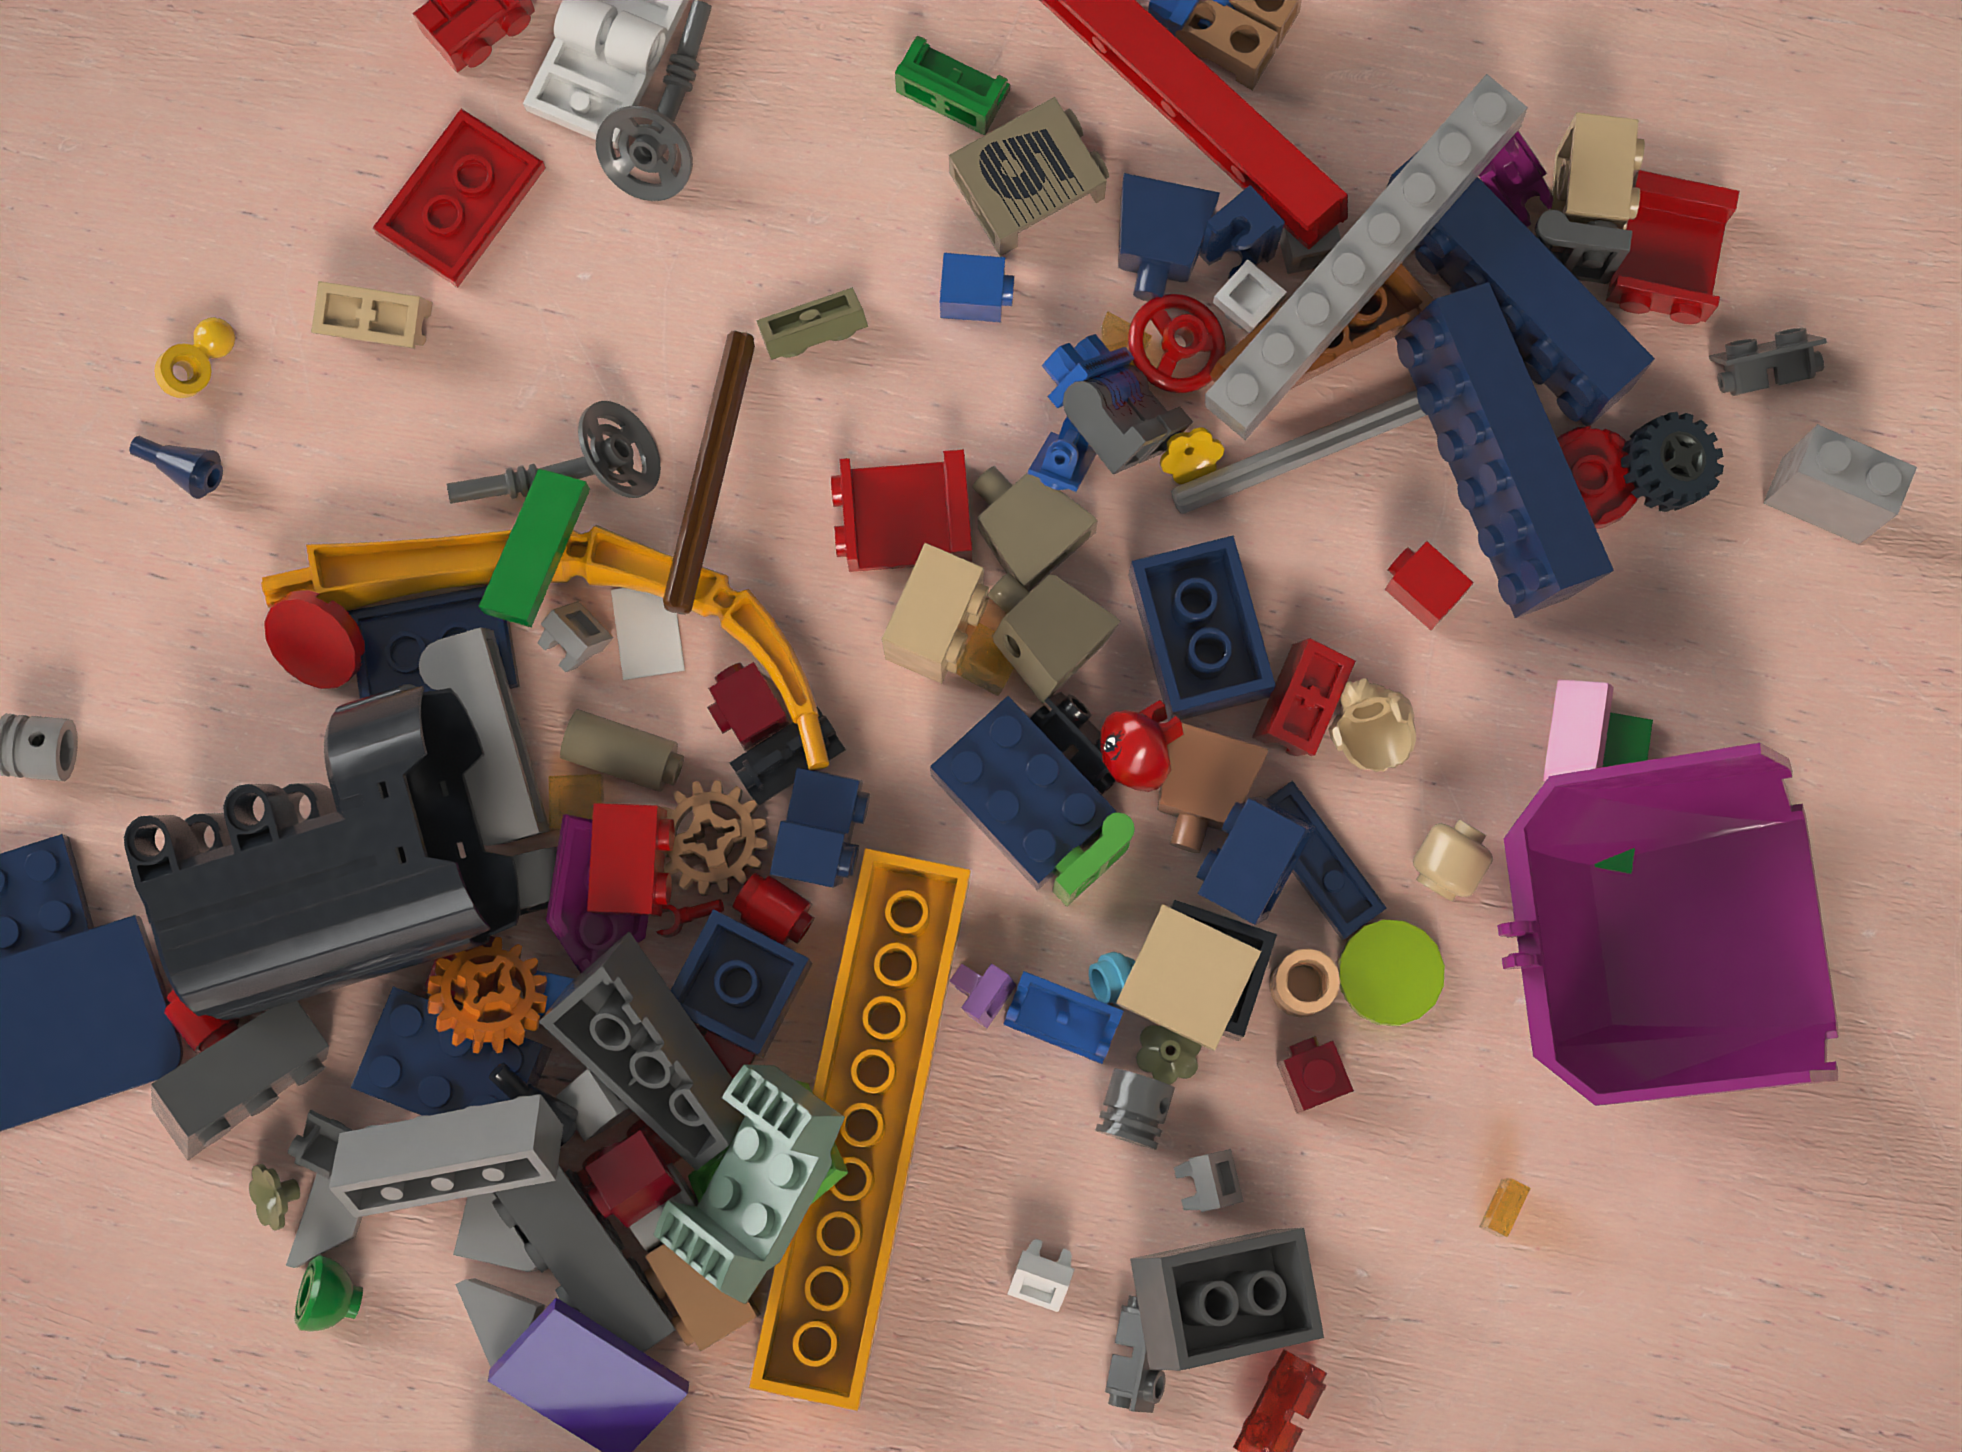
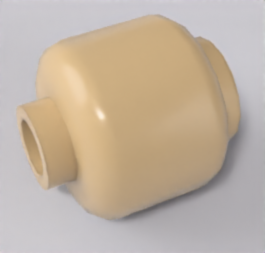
M1460 819L1454 828L1443 823L1434 825L1413 859V865L1420 873L1416 880L1452 902L1457 895L1460 897L1471 896L1493 861L1490 850L1481 845L1487 835Z

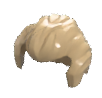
M1367 678L1355 681L1354 683L1351 681L1346 683L1340 698L1342 704L1340 714L1337 715L1332 725L1328 728L1330 738L1338 751L1343 750L1347 759L1362 770L1371 769L1374 772H1385L1388 768H1396L1398 765H1403L1409 759L1410 752L1413 751L1416 741L1414 712L1410 700L1401 692H1394L1376 683H1369Z

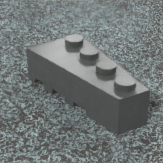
M630 932L625 934L567 985L539 1021L696 1171L729 1146L735 1137L745 1115L722 1098L733 1078Z
M558 1164L556 1181L495 1192L498 1197L492 1201L495 1210L509 1228L518 1224L529 1240L524 1245V1248L534 1265L542 1273L549 1268L561 1284V1286L555 1289L561 1301L643 1353L676 1330L671 1319L674 1317L664 1301L656 1295L640 1265L634 1257L630 1256L626 1259L621 1252L625 1248L609 1219L605 1218L601 1212L595 1215L590 1207L594 1203L587 1192L588 1188L576 1171L572 1172L568 1169L564 1172Z

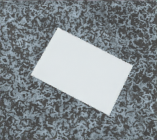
M627 588L611 590L623 680L685 671L677 613L665 610L663 598L653 594Z

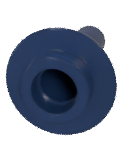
M136 436L130 444L129 451L131 455L155 464L161 472L193 498L200 499L213 492L222 480L223 467L218 452L214 450L172 445L162 446L141 436Z

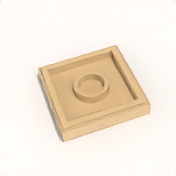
M1162 905L1115 1004L1215 1051L1261 951L1166 905Z

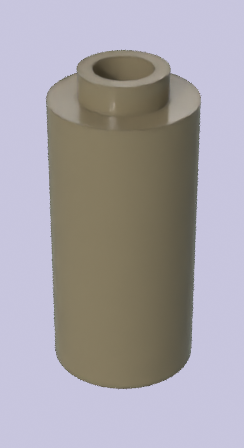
M579 709L574 712L568 723L560 750V758L658 792L664 789L666 783L675 785L684 762V756L677 754V742Z

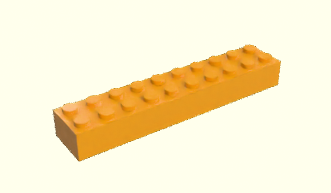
M865 848L813 1088V1094L845 1116L835 1143L849 1173L809 1206L781 1261L775 1265L749 1385L751 1389L858 1411L861 1406L971 879V870Z

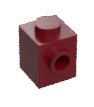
M754 662L746 667L742 663H736L724 669L714 678L717 683L708 688L715 702L709 705L707 709L722 734L732 729L744 751L789 725L784 711Z
M1316 1036L1286 1047L1290 1058L1277 1063L1296 1113L1303 1112L1354 1091L1334 1041L1320 1045Z
M641 1130L623 1142L609 1145L599 1153L597 1160L585 1167L595 1186L588 1190V1193L598 1210L605 1218L614 1214L627 1228L682 1191L657 1148Z

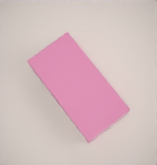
M1558 680L1543 782L1552 775L1602 768L1614 690L1611 684L1605 682Z

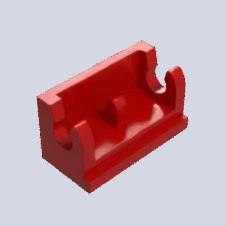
M1311 638L1292 644L1275 683L1276 686L1267 701L1252 738L1264 744L1277 743L1287 748L1286 753L1289 755L1302 756L1308 754L1315 756L1356 660Z

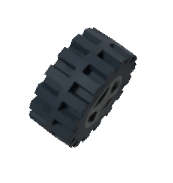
M1678 412L1661 415L1636 429L1630 435L1631 439L1624 444L1622 451L1628 453V455L1621 458V467L1628 468L1629 472L1623 476L1625 483L1634 484L1635 488L1631 493L1636 499L1644 496L1646 498L1644 505L1649 508L1659 505V511L1662 512L1682 509L1708 496L1710 491L1715 489L1720 482L1716 477L1723 474L1724 465L1717 463L1718 459L1724 457L1722 448L1715 449L1713 443L1718 440L1715 433L1713 432L1708 435L1705 432L1708 425L1702 420L1693 423L1694 415L1684 413L1679 416Z

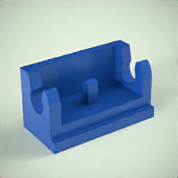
M1023 971L1003 1025L1103 1064L1124 1011Z

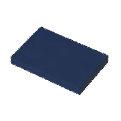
M487 586L347 611L357 623L365 644V653L361 656L362 665L356 673L360 699L405 684H411L416 687L423 686L424 692L436 690L430 688L420 675L419 661L422 652L429 644L437 640L480 627L494 631L510 689L520 687L510 622L486 615L479 608Z

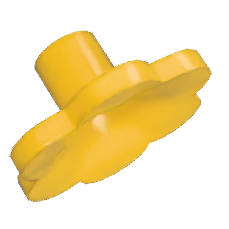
M1203 427L1195 428L1190 432L1177 433L1168 440V450L1161 456L1160 466L1165 473L1172 474L1177 484L1182 485L1195 478L1216 471V461L1223 456L1224 447L1221 441L1212 438L1210 431Z

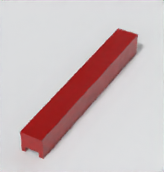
M1039 0L1243 190L1251 185L1285 221L1284 228L1308 250L1337 224L1343 223L1348 219V194L1136 0Z

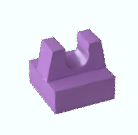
M961 963L950 979V982L955 985L957 990L968 996L961 1008L970 1018L986 1029L1017 986L1007 973L992 963L983 976Z

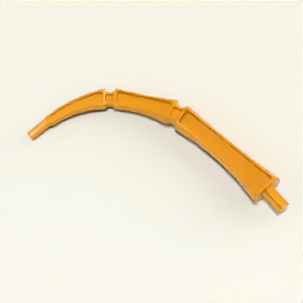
M595 525L589 532L580 533L575 530L572 531L551 583H567L572 577L577 575L584 577L589 585L622 587L663 598L673 556ZM512 530L396 541L307 544L309 567L262 577L261 587L268 608L292 591L310 590L320 593L316 598L322 599L326 603L333 600L344 607L346 611L382 600L426 591L489 584ZM702 566L692 611L703 617L709 615L718 616L721 627L742 643L764 666L781 692L792 721L798 724L808 769L816 771L828 767L829 760L818 719L819 713L809 681L791 644L775 619L749 589L743 591L733 590L729 585V577L726 574Z

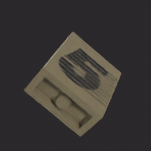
M1055 97L949 155V173L1000 257L1018 247V233L1084 196L1090 194L1095 203L1105 199L1106 179L1109 178L1108 169L1099 153L1095 150L1089 153L1080 137L1083 136V130L1076 115L1071 109L1063 111Z

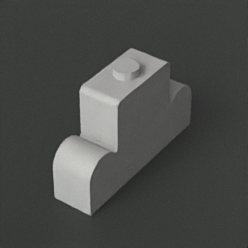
M480 627L429 644L422 652L419 661V670L423 681L432 689L451 688L458 695L478 733L485 754L464 774L483 844L485 846L507 844L549 832V824L494 631ZM442 781L440 784L445 797L449 793L446 782Z

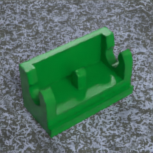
M918 35L895 71L896 92L982 135H986L1010 91V84L1007 83L1008 79L1001 75L994 79L931 48L926 43L927 39Z

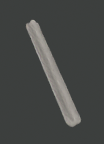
M1417 389L1179 485L1171 491L1175 506L1180 513L1185 514L1424 417L1426 414L1419 406Z

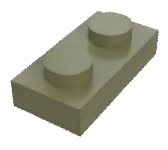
M853 287L756 320L771 360L779 357L789 358L798 356L805 352L808 347L828 340H844L851 337L857 330L868 327L863 308Z

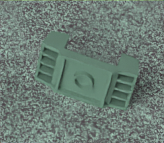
M743 1065L733 1078L722 1098L744 1114V1120L698 1206L694 1207L668 1200L654 1232V1236L717 1289L743 1304L747 1303L767 1270L778 1264L785 1254L832 1165L830 1152L845 1116L831 1108L827 1103L816 1097L812 1092L774 1065Z

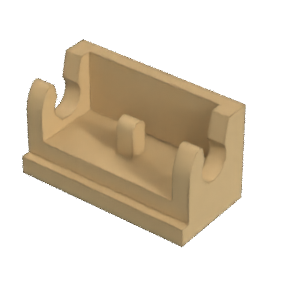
M318 281L311 333L415 349V345L423 346L426 342V336L422 334V323L424 318L431 316L433 302L420 296Z

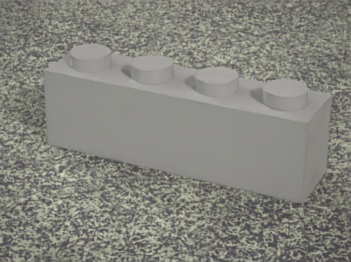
M541 1094L521 1096L513 1100L482 1106H469L462 1110L431 1116L423 1115L410 1120L384 1125H371L363 1129L343 1132L339 1134L329 1189L351 1215L357 1218L556 1181L563 1124Z

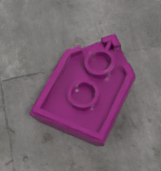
M564 814L546 921L581 974L628 932L631 933L637 943L645 939L649 916L603 915L587 912L592 819Z

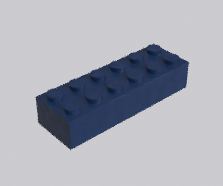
M1414 154L1408 161H1406L1400 168H1398L1391 175L1388 185L1395 179V177L1402 171V169L1410 162V160L1416 154ZM1478 177L1414 248L1416 259L1420 265L1432 275L1438 273L1451 287V294L1483 283H1490L1531 380L1539 385L1544 383L1557 397L1556 401L1561 411L1575 422L1580 420L1585 427L1591 426L1627 394L1655 360Z
M1483 283L1436 298L1395 336L1398 356L1403 366L1408 368L1417 389L1419 406L1428 415L1437 435L1439 453L1449 463L1458 484L1457 491L1460 502L1469 510L1476 526L1479 546L1484 555L1490 559L1498 578L1499 593L1503 601L1510 606L1514 618H1518L1571 598L1613 572L1614 569L1490 283Z

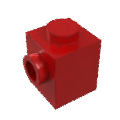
M1426 541L1416 553L1407 547L1390 565L1387 571L1393 577L1386 586L1385 591L1432 631L1467 593L1474 582Z

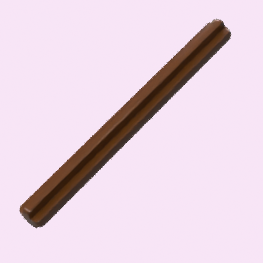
M735 330L727 335L663 597L664 608L671 613L686 615L692 611L755 348L754 337L747 332L742 333Z

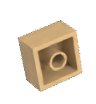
M1576 112L1556 149L1552 186L1554 201L1550 210L1561 211L1566 215L1569 222L1587 224L1590 221L1604 220L1615 223L1618 229L1626 230L1628 220L1636 218L1640 202V189L1632 187L1634 170H1640L1645 149L1644 139L1637 138L1639 119Z
M925 543L882 637L885 660L941 684L948 671L956 674L968 649V645L965 644L968 637L965 634L969 624L975 627L979 625L989 598L986 597L989 587L984 585V568Z

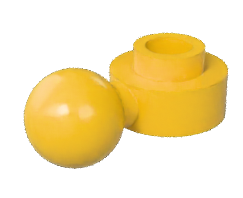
M216 317L204 319L194 330L193 345L185 343L176 344L159 356L154 371L156 381L164 392L176 398H189L207 386L212 373L209 358L226 356L235 344V333L228 322ZM173 366H181L187 372L186 381L178 380L174 376Z

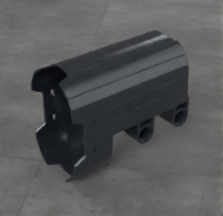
M405 684L338 706L330 718L324 737V758L330 788L320 783L289 784L282 789L273 784L239 785L226 796L223 805L224 813L193 814L185 820L175 815L140 816L129 824L124 835V847L135 888L144 904L148 922L151 924L164 972L177 996L197 1016L208 1015L222 1020L238 1019L485 945L489 942L491 935L517 925L520 915V897L514 858L485 851L464 775L485 754L467 709L451 688L424 692L423 686L416 687L411 684ZM442 781L446 782L449 793L445 797L440 784ZM304 795L308 797L311 803L310 815L306 820L299 811L300 800ZM258 796L262 799L265 809L260 821L256 819L253 813L254 801ZM208 826L212 828L215 838L211 848L206 845L204 838L205 830ZM159 828L162 830L165 839L161 851L158 850L155 844V835ZM461 842L463 844L466 857L462 859L457 845Z

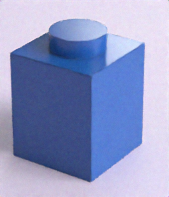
M944 253L940 291V318L1001 323L1002 306H1012L1015 277L1013 275H1005V257Z

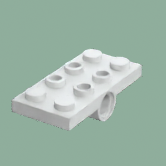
M563 0L554 23L555 39L523 102L526 111L596 140L598 129L609 114L622 107L639 105L689 0ZM615 128L612 139L613 148L618 149L619 137L622 132L618 128Z

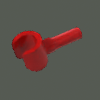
M721 899L680 909L671 904L662 905V913H674L675 923L671 928L656 931V933L665 938L673 937L682 930L683 924L692 922L694 919L709 916L713 909L723 912V902Z

